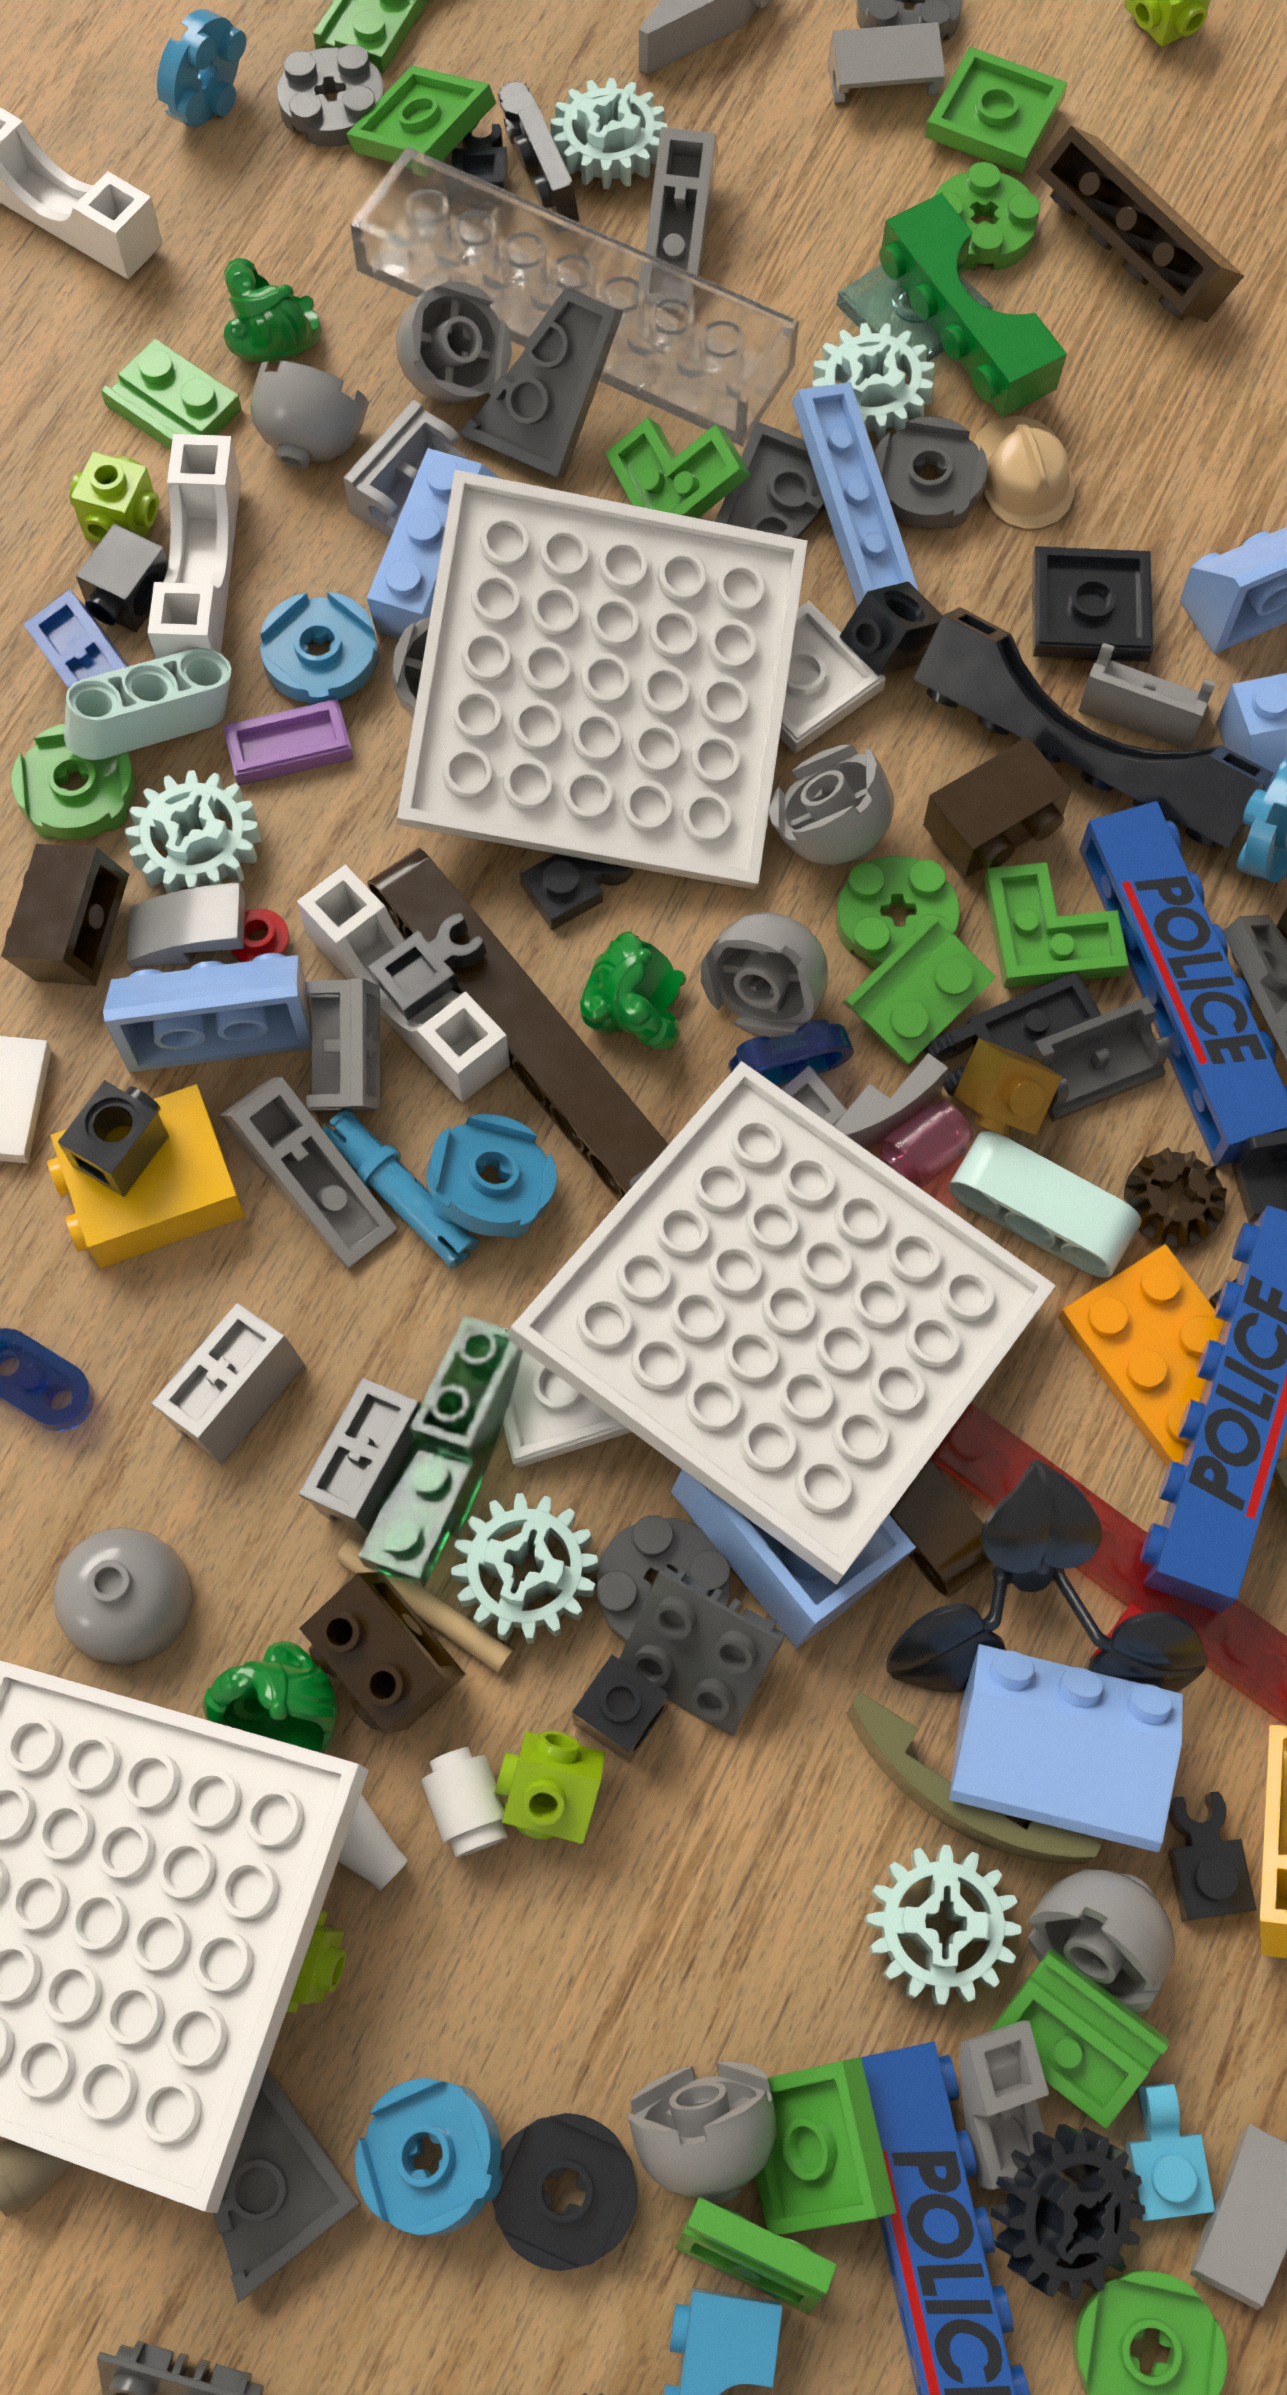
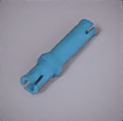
M345 1109L334 1116L329 1122L336 1129L333 1131L329 1126H325L323 1131L348 1164L357 1172V1176L368 1189L373 1188L443 1259L449 1269L458 1267L468 1259L470 1254L465 1249L469 1248L470 1251H475L480 1240L467 1229L454 1222L442 1220L435 1214L432 1208V1194L400 1162L401 1153L391 1144L390 1146H384L355 1117V1113L352 1110Z

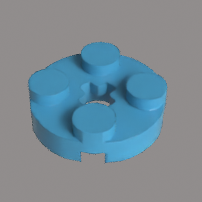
M208 9L195 10L181 22V24L189 29L183 34L180 42L172 38L169 39L163 51L157 75L158 98L160 101L168 104L169 108L165 112L168 116L190 127L206 123L214 114L224 117L230 112L236 99V90L233 83L237 74L239 60L245 51L247 42L246 34L242 30L234 27L230 20Z
M326 592L327 598L317 597L308 599L307 593L294 595L277 605L269 613L262 625L260 652L266 676L278 691L291 699L306 702L307 705L334 699H344L357 692L369 680L378 664L379 652L370 616L360 604L340 593ZM313 640L317 644H322L329 640L331 641L330 651L319 656L310 655L307 643Z
M1287 757L1280 764L1267 792L1257 789L1246 805L1243 823L1251 826V829L1237 862V869L1239 871L1273 883H1280L1287 877Z
M478 1114L468 1117L466 1124L456 1126L451 1131V1126H449L437 1138L427 1164L426 1179L428 1188L433 1196L432 1208L435 1214L442 1220L454 1222L464 1229L482 1235L517 1238L526 1234L530 1226L544 1214L555 1191L557 1170L550 1152L546 1158L543 1150L535 1143L537 1135L521 1122L505 1116ZM486 1165H491L498 1168V1177L507 1180V1182L492 1184L483 1180L478 1173H483Z
M418 2078L401 2083L389 2090L377 2101L370 2112L371 2115L375 2116L368 2126L366 2137L359 2138L355 2153L357 2183L369 2209L382 2221H389L397 2229L420 2236L448 2234L472 2221L479 2214L485 2203L490 2202L496 2197L502 2183L500 2135L496 2122L485 2103L469 2087L430 2078ZM426 2136L430 2137L433 2144L441 2145L443 2152L442 2159L439 2161V2169L433 2175H431L429 2170H416L414 2165V2158L423 2153L422 2139Z

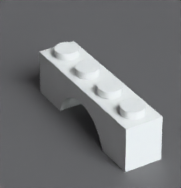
M0 108V203L129 280L163 244L151 197L108 171L95 185H89L73 178L58 167L43 152L22 120Z
M173 434L167 478L171 521L169 562L164 581L154 582L148 626V636L156 659L196 648L212 649L221 654L241 487V475L231 436Z
M345 864L297 900L306 935L347 979L363 978L377 984L367 966L403 942L404 939L394 925L384 904ZM380 988V1015L462 1103L510 1066L507 1035L466 991L462 994L452 990L407 1021Z

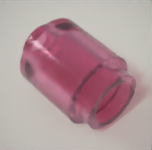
M940 1101L935 1106L925 1105L879 1142L878 1147L881 1154L879 1159L922 1189L966 1153V1145L972 1141L973 1132L965 1117L952 1104Z

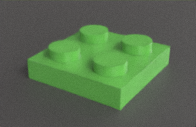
M969 46L927 121L925 138L1024 174L1065 98L1068 82Z
M412 65L346 135L355 153L431 173L445 161L447 155L457 144L478 126L479 121L496 104V100L489 84Z
M862 2058L848 2059L767 2078L775 2108L777 2135L771 2156L764 2168L756 2176L767 2230L776 2235L874 2219L896 2213Z

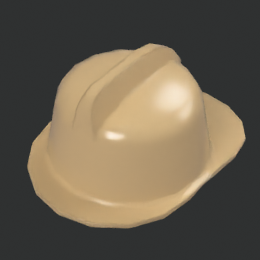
M1005 416L987 423L976 434L974 443L979 451L980 446H982L987 458L984 494L996 516L1008 525L1023 530H1035L1057 523L1069 511L1075 495L1073 475L1068 463V454L1052 429L1032 418Z

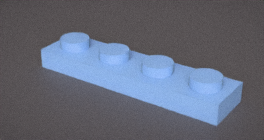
M851 382L798 390L792 400V404L857 606H859L867 591L908 581L918 590Z

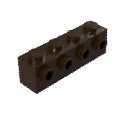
M1071 125L1036 171L1053 189V192L1050 194L1053 201L1073 216L1078 213L1089 224L1086 232L1097 243L1107 250L1111 251L1112 248L1117 250L1125 258V261L1122 263L1123 268L1140 283L1148 285L1150 282L1162 294L1158 301L1176 318L1184 321L1187 316H1191L1208 322L1243 279L1244 275L1098 137Z

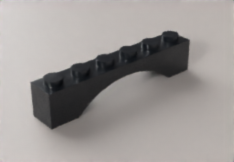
M961 607L943 615L913 680L928 687L927 695L938 703L954 708L960 704L979 715L977 721L985 728L1001 735H1008L1012 732L1023 739L1029 737L1047 761L1059 763L1061 760H1064L1081 769L1080 776L1089 784L1106 791H1111L1114 787L1133 797L1132 803L1135 807L1157 801L1164 817L1168 816L1187 826L1186 834L1198 843L1208 847L1216 848L1220 844L1229 848L1245 827L1243 815L1250 797L1257 789L1265 791L1274 775L1273 772L1222 745L1196 750H1152L1123 744L1092 731L1065 713L1042 690L1023 662L1012 634Z

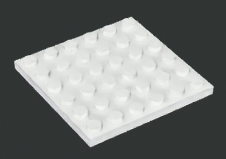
M455 470L396 825L754 890L759 883L808 541Z
M741 1061L510 1327L508 1339L837 1585L1056 1285Z
M0 1661V2136L204 2212L218 2213L369 1770L354 1762Z

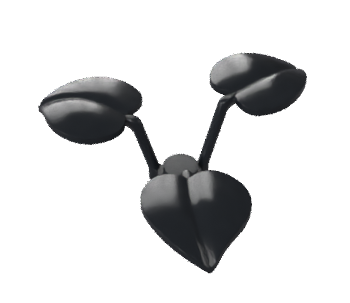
M1035 1459L1029 1465L1018 1484L994 1507L982 1528L981 1541L983 1550L987 1558L997 1566L992 1570L995 1584L988 1615L982 1620L974 1607L963 1603L945 1605L932 1610L914 1622L894 1644L887 1657L886 1670L894 1679L924 1689L938 1692L965 1691L978 1645L981 1644L1006 1650L1003 1639L992 1631L1001 1624L1007 1585L1013 1584L1024 1592H1037L1045 1589L1052 1581H1055L1093 1644L1102 1650L1090 1661L1088 1670L1178 1692L1198 1678L1209 1662L1199 1633L1193 1625L1185 1619L1168 1612L1152 1611L1132 1616L1116 1627L1112 1638L1100 1631L1064 1571L1067 1568L1083 1565L1096 1553L1101 1544L1103 1533L1100 1519L1090 1501L1071 1481L1053 1468Z

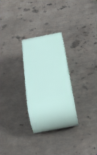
M196 648L82 679L74 683L68 689L66 695L64 723L66 747L74 755L82 759L99 760L211 728L219 724L226 714L232 671L229 661L215 650Z
M981 1131L948 1184V1189L953 1197L969 1209L1074 1267L1100 1278L1112 1276L1139 1229L1142 1220L1138 1212L1123 1200L1015 1141L991 1131Z

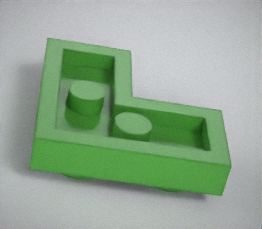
M647 417L605 452L632 505L693 518L701 517L751 476L728 433L716 424L676 456L660 425Z
M1047 862L994 867L986 870L984 883L1004 988L1048 984L1073 972H1077L1081 980L1125 976L1129 963L1118 910L1057 916Z

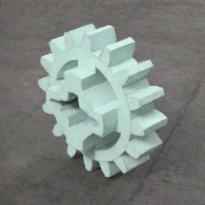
M615 78L608 79L606 88H598L593 80L587 81V92L584 94L575 89H570L568 91V104L557 102L555 105L556 118L551 119L550 122L551 135L564 160L568 173L572 174L580 170L582 184L585 185L589 184L594 177L601 178L603 189H609L612 179L620 178L626 187L631 186V174L635 172L644 178L649 177L650 163L656 164L661 127H667V124L664 123L665 110L663 106L654 107L653 93L647 92L637 96L636 83L634 82L626 85L624 90L618 89Z
M863 323L860 327L859 336L852 337L849 332L842 330L839 332V347L829 343L823 345V360L814 361L812 388L836 384L837 380L842 383L851 382L866 430L875 431V435L880 442L886 436L887 429L893 427L897 432L905 429L908 418L924 417V405L932 404L934 363L926 362L927 347L924 344L911 348L912 333L908 330L895 338L891 336L890 324L885 323L878 334L871 333L868 324ZM905 373L910 380V385L905 383Z
M192 770L188 771L184 784L177 785L175 780L168 775L164 777L166 790L159 794L149 788L143 791L148 806L147 808L131 807L130 814L135 826L125 829V835L132 848L129 852L137 870L143 869L147 884L151 887L163 881L168 894L180 891L182 887L191 889L223 884L222 880L227 876L232 880L241 882L244 876L240 863H256L257 855L253 844L261 842L258 823L255 822L257 817L251 800L244 801L240 786L236 783L224 790L220 775L213 773L205 784L199 783L195 771ZM221 812L232 822V831L227 829L225 821L219 819ZM155 839L161 841L163 849L167 850L168 855L166 858L155 849Z
M523 1493L516 1494L514 1510L507 1512L504 1511L503 1507L496 1500L490 1502L492 1519L485 1523L481 1519L471 1516L468 1520V1525L475 1536L474 1540H456L454 1545L456 1553L462 1558L467 1559V1563L451 1567L453 1580L460 1583H470L469 1586L457 1595L461 1606L469 1607L478 1603L480 1607L473 1618L475 1625L483 1628L493 1619L498 1621L499 1640L505 1642L511 1635L513 1628H522L527 1644H534L536 1627L543 1625L547 1627L554 1637L561 1635L559 1617L565 1613L570 1618L579 1621L583 1616V1612L579 1603L575 1600L577 1595L594 1597L596 1591L595 1583L583 1577L584 1573H590L598 1569L596 1555L581 1554V1551L592 1542L589 1529L572 1533L571 1529L576 1520L575 1512L569 1508L556 1518L552 1515L551 1498L547 1496L542 1498L537 1509H528ZM523 1527L521 1533L503 1542L495 1540L506 1531ZM551 1534L566 1549L571 1567L565 1566L564 1561L554 1559L550 1554L548 1546ZM534 1545L536 1567L540 1573L529 1572L525 1580L520 1581L517 1590L514 1569L510 1564L522 1565L526 1556H530ZM480 1570H484L487 1572V1575L499 1579L502 1585L499 1603L493 1600L484 1589ZM547 1594L557 1597L546 1606L527 1611L529 1603Z
M942 1845L937 1853L936 1862L931 1863L921 1848L915 1849L911 1852L913 1870L908 1872L903 1866L893 1862L886 1869L890 1879L895 1884L893 1888L875 1885L870 1893L877 1902L884 1905L882 1912H874L865 1916L864 1924L872 1928L881 1929L882 1938L868 1947L870 1955L888 1953L892 1962L887 1966L882 1976L888 1981L899 1976L901 1973L909 1978L906 1996L911 1999L916 1998L924 1986L932 1988V1998L935 2006L946 2005L950 1988L956 1989L964 2003L975 1999L973 1984L975 1979H978L990 1989L994 1988L1000 1981L996 1972L991 1967L992 1964L996 1962L998 1964L1010 1965L1015 1961L1016 1956L1003 1946L1004 1938L1021 1934V1926L1005 1921L1003 1912L1017 1903L1015 1895L1000 1897L996 1895L993 1888L1002 1877L1001 1872L997 1869L984 1877L980 1876L975 1872L978 1866L979 1854L973 1851L961 1864L953 1863V1853L950 1845ZM930 1878V1884L927 1886V1899L919 1907H898L903 1895L912 1885L923 1879ZM960 1882L976 1894L985 1912H975L960 1895ZM942 1901L943 1907L946 1908L947 1919L959 1924V1931L946 1938L944 1948H942V1943H939L938 1932L934 1929L926 1928L925 1919L931 1918L938 1913ZM898 1937L911 1938L925 1954V1968L927 1970L913 1962L904 1951ZM985 1942V1948L978 1960L965 1971L956 1973L958 1952L968 1943Z

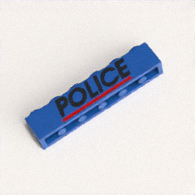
M1155 801L1089 820L1079 851L1105 911L1118 910L1129 968L1142 998L1148 996L1156 1010L1153 1024L1159 1038L1168 1037L1170 1053L1168 1059L1214 1166L1217 1168L1233 1163L1248 1138L1287 1130V1086L1283 1085L1275 1067L1276 1053L1272 1040L1265 1031H1259L1251 1013L1252 1000L1248 986L1241 977H1235L1229 964L1225 935L1219 925H1212L1205 910L1202 883L1195 872L1188 871L1181 856L1182 846L1178 829L1171 820H1165L1158 802Z
M1269 1205L1266 1206L1254 1225L1244 1222L1238 1234L1232 1259L1242 1263L1236 1282L1228 1280L1225 1282L1214 1312V1318L1224 1321L1218 1342L1210 1339L1207 1341L1196 1371V1377L1206 1380L1199 1402L1190 1399L1182 1416L1177 1437L1187 1440L1181 1463L1173 1460L1170 1462L1160 1488L1159 1499L1169 1502L1162 1525L1151 1524L1140 1554V1561L1150 1565L1144 1586L1223 1613L1238 1599L1287 1430V1211Z
M935 2041L861 2057L896 2213L879 2217V2223L917 2395H1030L1021 2364L1013 2366L1009 2364L1003 2334L1014 2332L1013 2319L1003 2285L991 2286L984 2255L995 2253L994 2237L985 2207L973 2208L966 2177L977 2175V2166L967 2130L956 2131L949 2101L959 2099V2088L951 2057L949 2054L938 2056Z

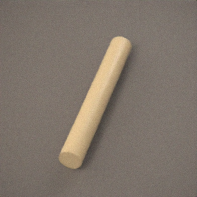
M349 1538L340 1548L336 1555L338 1562L355 1574L382 1572L421 1620L491 1669L500 1673L508 1664L514 1650L482 1628H479L471 1620L363 1545Z

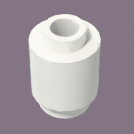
M464 1747L431 1760L430 1765L433 1773L421 1779L442 1842L443 1844H451L455 1858L479 1852L508 1839L504 1824L502 1823L505 1806L501 1795L495 1794L497 1784L487 1756L472 1757L469 1747Z

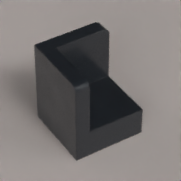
M1287 1130L1252 1136L1246 1140L1232 1163V1169L1248 1223L1257 1221L1267 1205L1287 1211Z

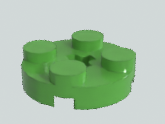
M988 162L976 163L970 167L968 172L960 173L948 179L936 191L934 196L942 193L972 231L965 269L975 270L976 263H994L993 270L1005 269L1019 262L1030 251L1035 236L1040 202L1021 182L1009 175L1000 173L996 165ZM982 215L993 219L994 224L987 221L976 224L973 221L975 216Z
M64 724L41 732L34 738L36 745L28 750L25 757L23 758L22 753L17 757L11 774L12 791L22 814L32 823L35 831L40 836L65 840L85 839L96 836L106 830L118 829L128 819V807L133 801L136 790V777L127 752L99 760L82 759L74 755L66 747ZM80 772L83 780H88L84 786L74 791H68L67 788H59V784L69 781V773Z
M906 856L881 857L870 862L859 863L849 873L848 881L841 890L836 912L837 932L842 944L850 954L853 949L859 957L867 960L866 966L875 971L932 914L939 919V922L951 934L955 935L959 922V903L952 885L946 880L944 869L938 863L932 860H918ZM890 905H901L905 909H909L913 915L907 916L905 925L894 926L892 917L882 916L881 911L888 910Z
M1132 2270L1114 2278L1105 2279V2289L1100 2292L1093 2289L1092 2295L1083 2304L1073 2333L1074 2363L1080 2376V2383L1086 2395H1220L1227 2372V2346L1218 2321L1214 2320L1209 2307L1201 2299L1202 2297L1189 2284L1174 2276L1152 2270ZM1146 2328H1156L1157 2342L1168 2347L1169 2350L1167 2362H1154L1151 2374L1139 2372V2359L1130 2354L1132 2340L1142 2339Z

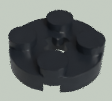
M571 2113L539 2118L512 2136L501 2151L500 2169L502 2171V2183L492 2203L496 2221L510 2247L517 2254L539 2267L565 2271L594 2263L616 2248L629 2229L635 2213L637 2186L632 2160L618 2137L600 2122L583 2115ZM570 2168L579 2173L576 2186L580 2190L585 2191L586 2195L581 2207L577 2204L569 2203L562 2214L550 2208L553 2195L543 2188L545 2180L549 2175L554 2178H560L564 2174L565 2169Z

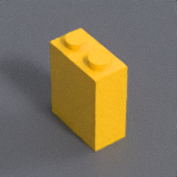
M197 1084L153 1099L161 1108L159 1116L169 1137L125 1197H122L70 1164L58 1143L67 1129L50 1135L57 1154L56 1158L47 1160L52 1180L60 1196L70 1194L76 1212L65 1216L71 1238L78 1252L90 1251L100 1269L246 1217L209 1111ZM115 1127L106 1135L104 1141H120L130 1133L132 1127Z

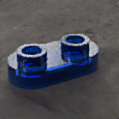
M818 1019L802 1025L794 1034L773 1040L767 1036H760L743 1042L737 1047L736 1055L729 1061L728 1068L730 1073H732L742 1061L776 1086H780L792 1081L808 1066H811L818 1074L833 1070L848 1061L854 1054V1049L845 1026L830 1024V1021L827 1019Z
M1 1328L0 1366L5 1360L10 1358L19 1359V1366L11 1375H0V1400L38 1425L51 1431L71 1430L84 1422L94 1404V1391L84 1373L78 1367L24 1333L11 1328ZM61 1391L72 1392L71 1401L66 1407L61 1409L51 1407L52 1399L57 1393Z

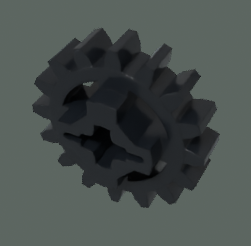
M1058 2124L1055 2139L1040 2131L1032 2134L1035 2152L1030 2156L1016 2149L1012 2152L1011 2158L1018 2171L1014 2178L998 2176L996 2184L1003 2191L1007 2192L1008 2195L1006 2203L991 2208V2217L1004 2223L1007 2227L994 2239L997 2248L1011 2255L1007 2264L1011 2272L1028 2281V2284L1048 2296L1053 2297L1059 2291L1070 2299L1076 2300L1080 2297L1082 2282L1098 2292L1105 2289L1103 2270L1107 2266L1121 2273L1124 2271L1126 2265L1119 2251L1123 2243L1127 2245L1139 2244L1140 2237L1129 2229L1130 2219L1145 2214V2206L1130 2198V2193L1139 2187L1142 2180L1140 2175L1124 2168L1130 2157L1126 2151L1110 2144L1108 2138L1085 2127L1080 2132L1066 2124Z

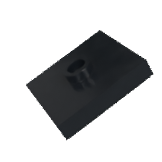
M1035 546L1032 556L1033 657L1098 659L1102 644L1106 643L1115 646L1111 660L1149 662L1153 652L1151 551Z

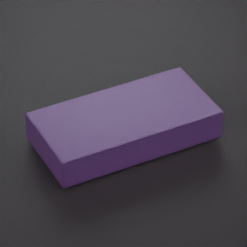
M338 699L223 725L238 786L353 759Z

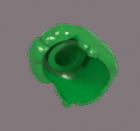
M237 258L229 261L224 273L225 282L231 295L229 302L235 319L228 321L224 327L223 337L231 353L250 362L263 363L268 361V363H275L299 356L316 344L320 339L322 328L317 314L312 310L314 301L310 296L305 295L301 298L293 296L294 291L292 287L286 284L280 287L270 285L265 278L257 273L255 264L247 259Z
M626 931L618 935L614 941H611L604 953L595 959L580 1000L581 1017L587 1026L599 1033L609 1035L613 1032L616 1033L624 1030L630 1035L637 1037L643 1044L659 1051L673 1049L680 1035L679 1022L673 1013L667 1011L678 998L681 990L680 987L686 983V975L680 970H674L669 959L652 944L640 940L639 936Z
M286 1641L277 1642L269 1646L263 1661H249L242 1666L231 1667L219 1675L212 1684V1687L207 1689L202 1706L205 1718L208 1721L322 1754L331 1745L335 1722L339 1716L337 1696L329 1676L299 1645Z

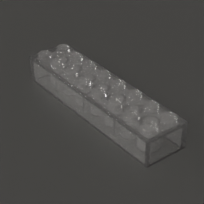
M406 147L350 224L357 271L416 298L421 293L447 281L469 283L490 296L495 303L489 306L496 312L499 322L504 319L506 320L510 330L511 341L525 347L524 344L566 287L624 310L599 381L705 430H709L716 424L728 433L732 442L740 446H744L755 421H760L795 366L798 320L409 147Z

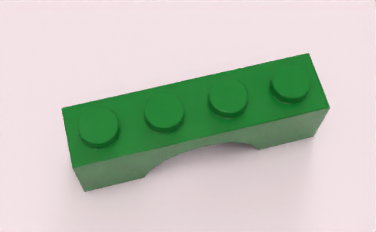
M940 193L886 220L882 246L879 251L880 262L886 275L892 280H897L910 297L911 305L918 317L922 320H927L939 335L946 354L952 360H958L971 377L973 387L978 396L984 401H989L999 416L1003 418L1057 390L1067 353L1036 313L1006 314L997 312L981 305L967 293L962 286L959 276L965 270L972 231L946 197Z

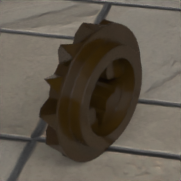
M1167 1147L1160 1153L1149 1157L1144 1156L1131 1171L1124 1188V1202L1133 1207L1140 1215L1142 1220L1138 1231L1145 1237L1162 1245L1185 1247L1205 1240L1217 1229L1225 1215L1227 1188L1222 1187L1216 1174V1166H1207L1204 1162L1197 1159L1194 1151L1188 1153L1171 1152ZM1182 1178L1185 1180L1183 1185L1186 1186L1184 1196L1193 1200V1203L1184 1201L1178 1209H1175L1170 1217L1166 1215L1170 1207L1167 1205L1169 1195L1160 1191V1188L1169 1190L1174 1182H1178Z

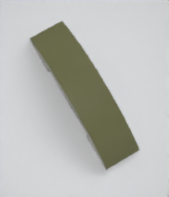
M860 1691L858 1692L847 1715L859 1739L870 1756L891 1781L918 1806L940 1822L985 1846L1034 1861L1056 1864H1085L1097 1856L1102 1844L1086 1834L1027 1820L1022 1828L998 1812L950 1801L951 1782L905 1753L919 1729Z

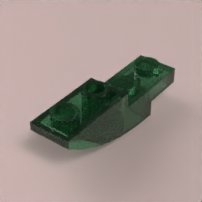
M464 1315L411 1423L410 1430L415 1438L413 1445L358 1556L364 1567L425 1588L448 1536L459 1537L497 1443L521 1362L523 1350L508 1339L510 1329Z

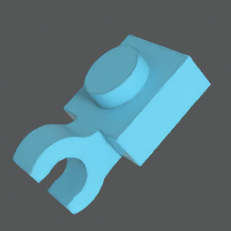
M1157 2083L1139 2086L1137 2095L1146 2139L1125 2142L1126 2153L1130 2156L1128 2159L1129 2170L1140 2175L1142 2180L1139 2187L1133 2191L1134 2200L1145 2206V2214L1137 2217V2219L1149 2221L1215 2212L1202 2134L1190 2133L1180 2135V2111L1175 2085Z

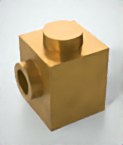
M978 1038L954 1096L978 1112L974 1122L986 1129L1004 1136H1010L1014 1127L1037 1135L1062 1076L1031 1057Z

